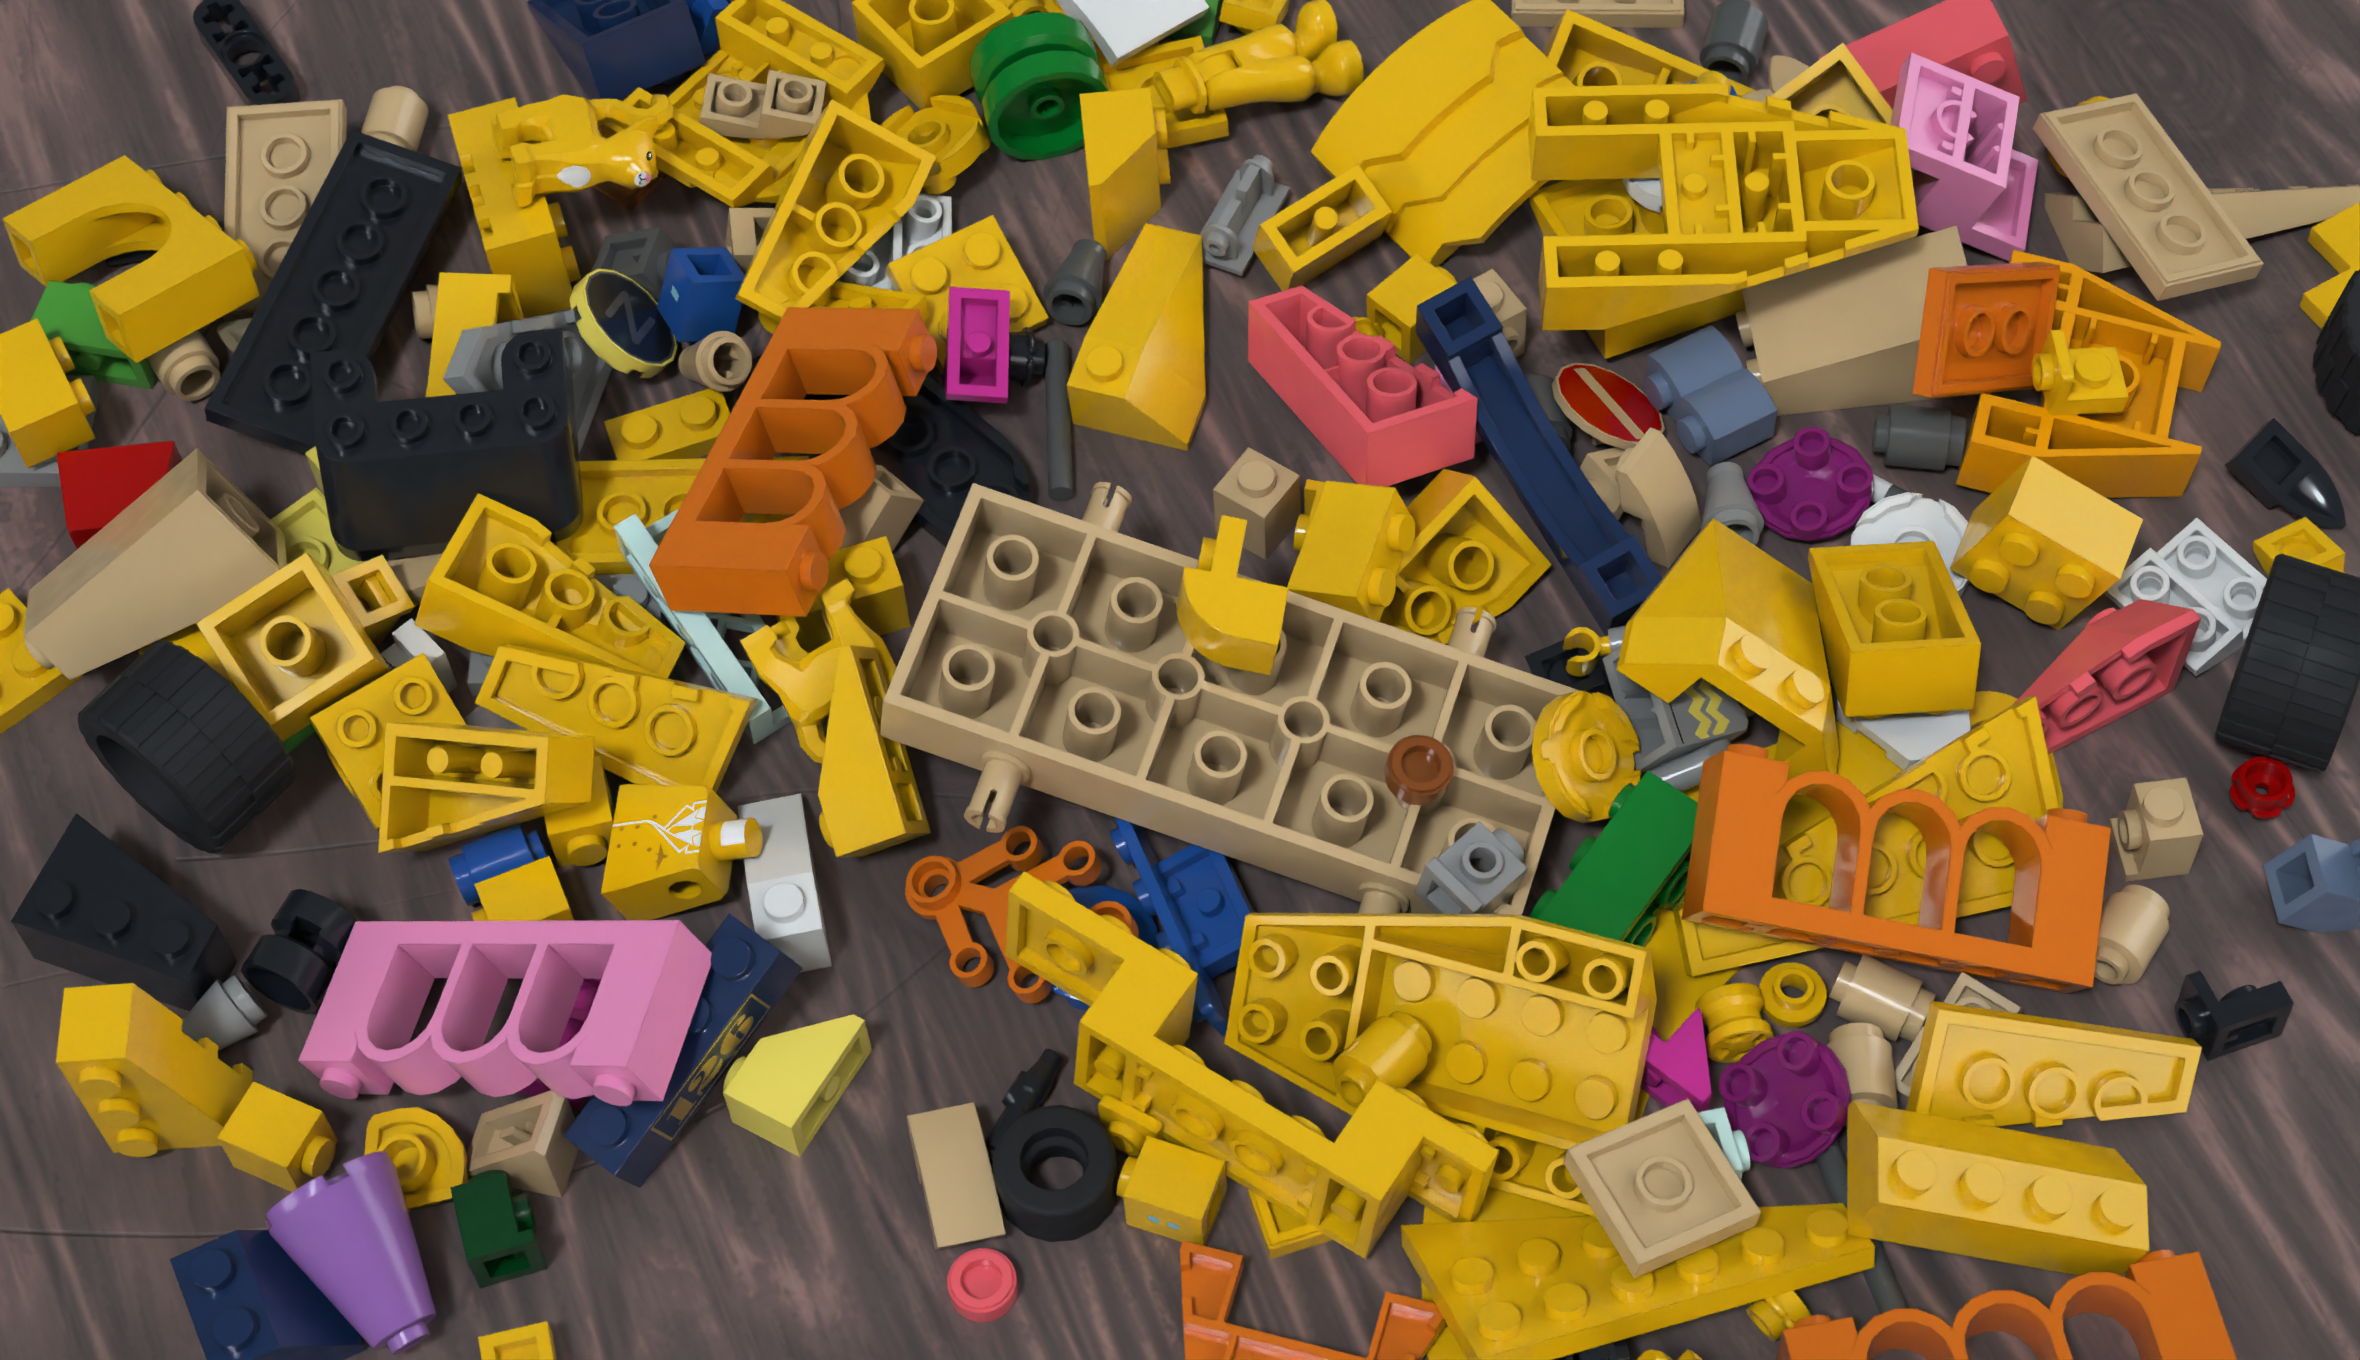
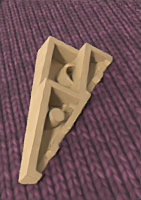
M2359 184L2308 188V186H2288V189L2260 190L2251 187L2208 188L2245 239L2324 221L2352 205L2360 203ZM2062 192L2045 193V210L2069 263L2086 271L2106 273L2132 266L2081 195L2065 194Z

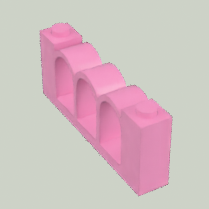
M680 920L355 921L298 1061L320 1079L319 1085L324 1091L333 1096L350 1100L356 1099L359 1094L389 1095L393 1082L399 1085L405 1092L416 1095L437 1093L463 1077L479 1093L492 1097L515 1094L539 1078L556 1095L570 1099L594 1095L598 1099L616 1106H629L632 1101H663L711 967L712 953ZM448 978L429 1024L415 1040L410 1042L434 979ZM508 979H523L514 1006L504 1027L490 1042L483 1045ZM601 979L588 1017L582 1028L568 1043L559 1047L583 980Z

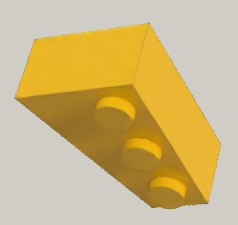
M134 983L64 988L56 1064L113 1153H121L130 1157H148L157 1153L158 1150L221 1146L217 1137L251 1086L254 1071L243 1063L233 1065V1068L225 1064L218 1058L219 1046L209 1038H201L195 1042L182 1032L183 1019Z

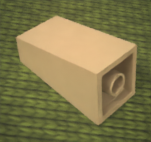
M1957 225L1742 289L1746 310L1736 312V319L1744 347L1754 345L1757 357L1746 361L1747 369L1761 382L1778 410L1777 416L1981 395V393L1929 398L1912 394L1929 268L1968 266Z
M196 448L29 590L24 629L25 646L34 659L45 668L52 669L55 666L69 680L201 621L286 566L285 534Z

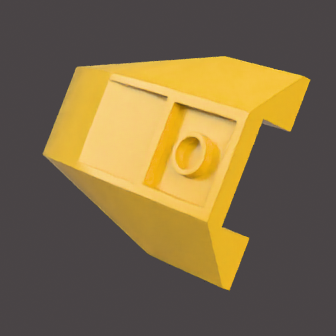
M1249 913L1245 915L1224 1044L1352 1116L1357 1108L1346 1102L1336 1088V1079L1333 1073L1334 1060L1378 1017H1388L1396 1011L1407 1013L1419 1021L1426 1029L1432 1041V1050L1427 1055L1426 1067L1404 1089L1418 1095L1426 1103L1429 1110L1453 1124H1466L1476 1129L1487 1139L1490 1146L1499 1150L1488 1186L1596 1217L1563 1161L1568 1148L1634 1121L1657 1003L1651 949L1518 914Z

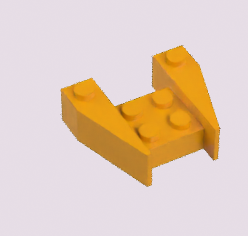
M2013 250L2009 263L2046 262L2060 265L2052 330L2063 329L2068 349L2116 347L2129 398L2123 412L2049 416L2043 391L2039 406L1981 393L1966 435L1956 485L1993 493L2031 456H2034L2105 498L2182 497L2201 455L2202 446L2168 438L2177 387L2202 392L2220 351L2221 341L2074 264Z

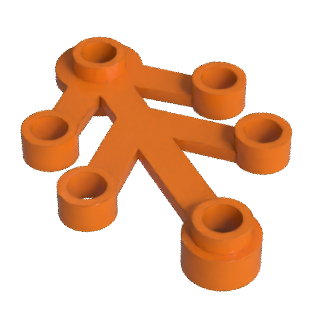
M1016 826L1009 829L1000 841L960 862L949 857L936 855L922 858L916 862L909 870L906 878V900L912 910L920 917L937 920L951 952L949 960L950 969L961 984L970 988L982 986L989 981L994 972V961L982 945L973 941L962 909L985 915L1009 968L1007 976L1009 987L1022 1002L1028 1004L1038 1003L1048 996L1052 989V984L1039 976L1034 985L1028 988H1021L1023 979L1033 972L1005 956L1009 890L1021 875L996 888L976 883L1010 865L1015 870L1027 871L1026 873L1042 882L1048 880L1061 885L1068 881L1075 886L1091 884L1100 875L1102 862L1089 843L1080 840L1070 842L1061 849L1059 855L1038 865L1044 855L1042 842L1031 828ZM1031 842L1029 849L1025 853L1013 855L1014 849L1020 843ZM1089 857L1087 864L1083 868L1070 870L1072 863L1077 858ZM948 884L940 894L931 897L936 887ZM1104 901L1095 904L1089 909L1099 916L1107 914L1119 919L1131 930L1133 936L1139 937L1137 923L1122 904L1115 901ZM975 957L981 958L977 968L970 972H963L964 965L968 960Z

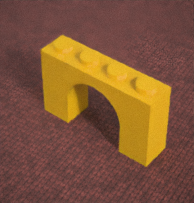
M125 155L2 218L20 266L45 287L49 280L63 282L105 259L122 253L139 250L157 251L142 263L89 290L106 338L135 363L142 361L260 296L252 273L257 270V263L246 243L241 239L233 240L222 231L212 216H202L193 209L188 199L181 192L174 194L163 185L153 170H143Z

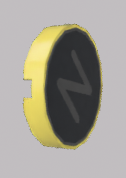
M596 269L587 274L574 286L569 300L571 310L575 307L578 308L581 319L576 322L579 332L595 354L612 368L629 374L634 369L641 372L640 378H651L674 360L677 350L675 336L659 312L656 300L633 279L614 270Z

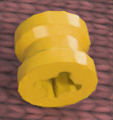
M1749 983L1722 985L1706 992L1696 1001L1695 1010L1697 1008L1701 1010L1703 1025L1708 1028L1709 1034L1705 1038L1708 1057L1713 1061L1720 1063L1739 1062L1746 1053L1761 1041L1774 1037L1771 1025L1761 1018L1760 1012L1763 1009L1764 1001L1761 990L1756 985Z

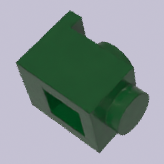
M502 1170L484 1171L473 1176L468 1183L450 1187L466 1261L480 1289L547 1269L544 1254L534 1234L537 1233V1228L527 1193L515 1196L507 1172Z

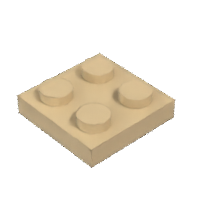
M1689 1099L1568 1148L1563 1161L1634 1278L1756 1226L1761 1211Z

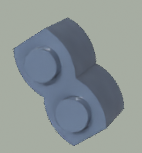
M1711 325L1648 354L1646 377L1643 379L1645 394L1655 409H1664L1676 421L1678 437L1689 453H1697L1707 464L1712 466L1774 436L1778 410L1761 382L1749 370L1743 367L1731 344L1715 327Z

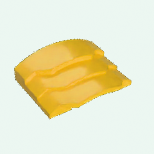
M734 0L715 17L720 50L668 97L674 108L673 116L667 125L656 131L653 136L657 169L689 188L698 187L728 206L739 208L753 202L777 203L809 134L785 138H741L722 136L699 123L709 73L765 85L769 70L826 81L821 114L830 101L834 100L871 120L868 94L883 71L885 63L884 58L782 0ZM638 87L623 102L636 108L647 109L651 107L650 103L653 95ZM605 122L601 125L603 137L607 139L626 129L613 122Z
M1471 0L1426 26L1386 58L1343 103L1327 124L1310 152L1319 166L1332 179L1359 164L1392 211L1384 232L1409 258L1417 253L1437 267L1461 245L1484 243L1513 211L1549 181H1531L1528 128L1532 87L1575 85L1564 76L1563 72L1525 36L1523 30L1492 0Z

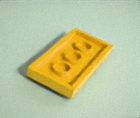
M809 456L773 457L772 460L798 461L807 460ZM706 458L580 461L584 510L583 520L573 535L567 539L557 541L556 546L574 561L581 556L596 568L595 575L635 574L620 552L614 526L636 514L645 528L679 509ZM744 513L740 522H778L793 515Z

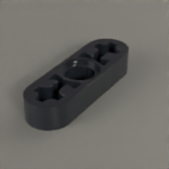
M203 0L196 7L193 13V21L201 42L246 106L300 102V95L291 71L239 0ZM224 21L227 25H231L233 32L225 36L218 22ZM257 51L261 53L258 59L250 64L237 65L232 63L234 58L242 52ZM267 79L276 94L270 96L266 91H262L260 83Z

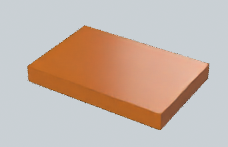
M2046 262L1929 268L1912 394L1933 398L2033 389L2032 361L2036 353L2042 352L2048 332L2052 330L2060 265Z

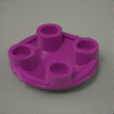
M1813 426L1799 430L1793 439L1768 451L1761 461L1752 468L1747 478L1748 488L1762 514L1765 527L1785 538L1804 541L1834 537L1854 526L1863 512L1869 508L1874 491L1872 470L1858 450L1838 439L1830 438L1824 429Z
M1792 1031L1761 1041L1746 1053L1739 1062L1732 1063L1726 1067L1719 1081L1720 1093L1725 1098L1723 1107L1725 1108L1731 1130H1741L1743 1132L1750 1159L1763 1166L1788 1169L1812 1162L1833 1145L1847 1120V1107L1850 1103L1851 1093L1846 1069L1831 1048L1803 1032Z

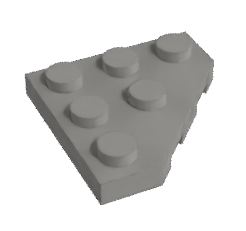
M578 309L463 330L443 380L456 394L503 390L501 356L506 344L512 338L524 332L562 328L573 376L578 449L580 454L612 367L597 356L582 338L576 325L581 316Z

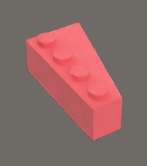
M1302 285L1248 301V362L1357 484L1389 487L1393 484L1474 458L1477 397L1463 388L1454 393L1440 385V374L1424 363L1412 367L1396 356V345L1380 335L1373 337L1361 334L1356 330V320Z

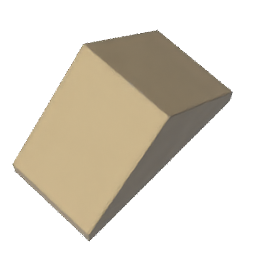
M550 1090L481 1113L467 1153L466 1169L468 1178L471 1179L473 1176L484 1171L502 1170L508 1173L511 1188L562 1198L579 1149L563 1137L575 1120L568 1099L558 1096Z

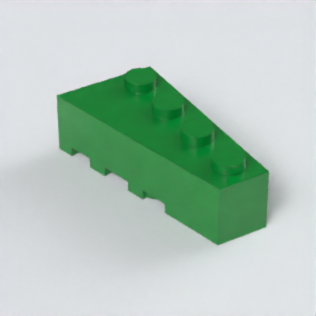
M1647 770L1636 786L1629 783L1618 793L1608 813V816L1612 819L1597 839L1591 835L1580 844L1569 864V868L1572 870L1571 874L1558 891L1551 888L1542 895L1536 903L1530 918L1646 947L1651 941V934L1657 920L1655 915L1662 907L1673 911L1674 908L1684 902L1698 802Z

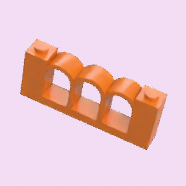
M787 308L649 563V567L670 610L807 617L819 591L827 583L829 573L828 560L836 554L844 541L846 528L839 510L851 505L862 497L874 482L877 467L870 449L879 446L895 434L904 422L907 409L902 396H917L928 372L935 366L937 358L936 342L933 336L928 334L919 309ZM806 394L849 395L833 400H804ZM776 453L822 454L807 460H772ZM744 513L793 515L778 522H740Z
M1730 744L1727 750H1723L1703 761L1682 920L1961 974L1964 972L1970 976L2063 994L2093 987L2111 828L2087 823L2088 815L2086 813L2072 809L2053 808L2047 810L2046 816L2033 820L2029 815L2010 807H1988L1957 820L1954 812L1939 797L1920 789H1898L1867 803L1864 794L1851 781L1830 771H1807L1787 780L1790 763L1767 759L1768 750L1754 745ZM1793 795H1806L1818 800L1830 811L1837 826V849L1829 908L1772 897L1782 816L1787 802ZM1884 813H1896L1908 818L1919 829L1926 844L1927 860L1918 925L1863 915L1873 835L1878 820ZM1975 830H1983L1997 836L2008 847L2014 860L2015 882L2007 943L1954 933L1964 851L1969 837Z
M2158 1250L2145 1254L2136 1263L2129 1265L2125 1277L2112 1272H2087L2072 1278L2056 1292L2049 1309L2036 1298L2014 1290H1991L1971 1298L1956 1314L1952 1328L1938 1316L1919 1309H1892L1877 1315L1859 1331V1334H1857L1853 1317L1831 1321V1318L1827 1315L1808 1316L1794 1322V1328L1782 1330L1776 1355L1777 1360H1871L1875 1355L1890 1349H1907L1923 1355L1927 1360H1969L1965 1343L1971 1337L1985 1331H2003L2017 1336L2032 1348L2038 1360H2073L2064 1334V1321L2081 1313H2099L2115 1319L2128 1330L2136 1344L2141 1360H2237L2199 1251L2175 1256V1253L2171 1250Z

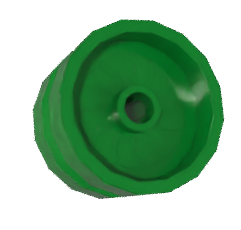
M1036 12L1008 20L992 29L976 45L969 62L971 80L977 99L982 105L983 117L990 139L1001 152L1018 159L1046 160L1067 155L1084 146L1079 94L1110 91L1104 72L1098 65V55L1091 35L1080 21L1062 13Z

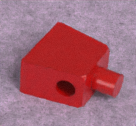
M174 440L57 452L66 525L76 549L80 548L182 461Z

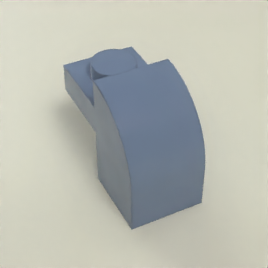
M2310 834L2263 864L2279 923L2319 933L2360 929V838L2350 844Z

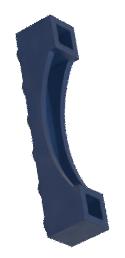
M1470 276L1417 305L1416 334L1452 392L1454 393L1463 388L1478 398L1477 432L1606 636L1608 635L1609 628L1626 625L1662 580V577L1634 534L1631 536L1608 509L1565 447L1525 378L1505 338L1502 324Z

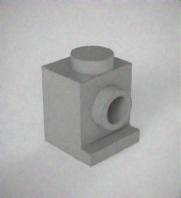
M1479 821L1438 858L1434 857L1425 865L1414 892L1436 914H1491L1519 889L1528 869L1521 862L1524 859L1523 849L1518 841L1507 831L1498 828L1491 833ZM1469 861H1471V862H1472L1477 868H1479L1482 872H1479V871L1475 870V869L1471 866V864H1470Z

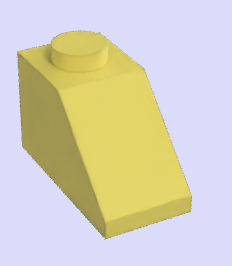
M852 1014L760 1038L747 1058L744 1056L738 1058L726 1075L723 1095L732 1122L801 1157L872 1051L865 1020Z

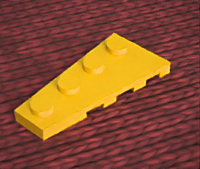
M507 643L498 647L475 704L529 731L595 736L594 757L600 756L604 769L634 784L705 786L713 789L716 793L758 698Z
M1930 1001L1906 1111L1993 1127L2032 1123L2035 1128L2063 1125V1120L2096 1117L2099 1121L2185 1113L2187 1112L2202 1047L2191 1038Z

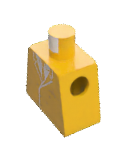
M619 785L601 894L627 920H653L721 900L728 893L733 860L757 857L761 853L763 845L761 828L752 817L737 819V815L715 791L705 786Z

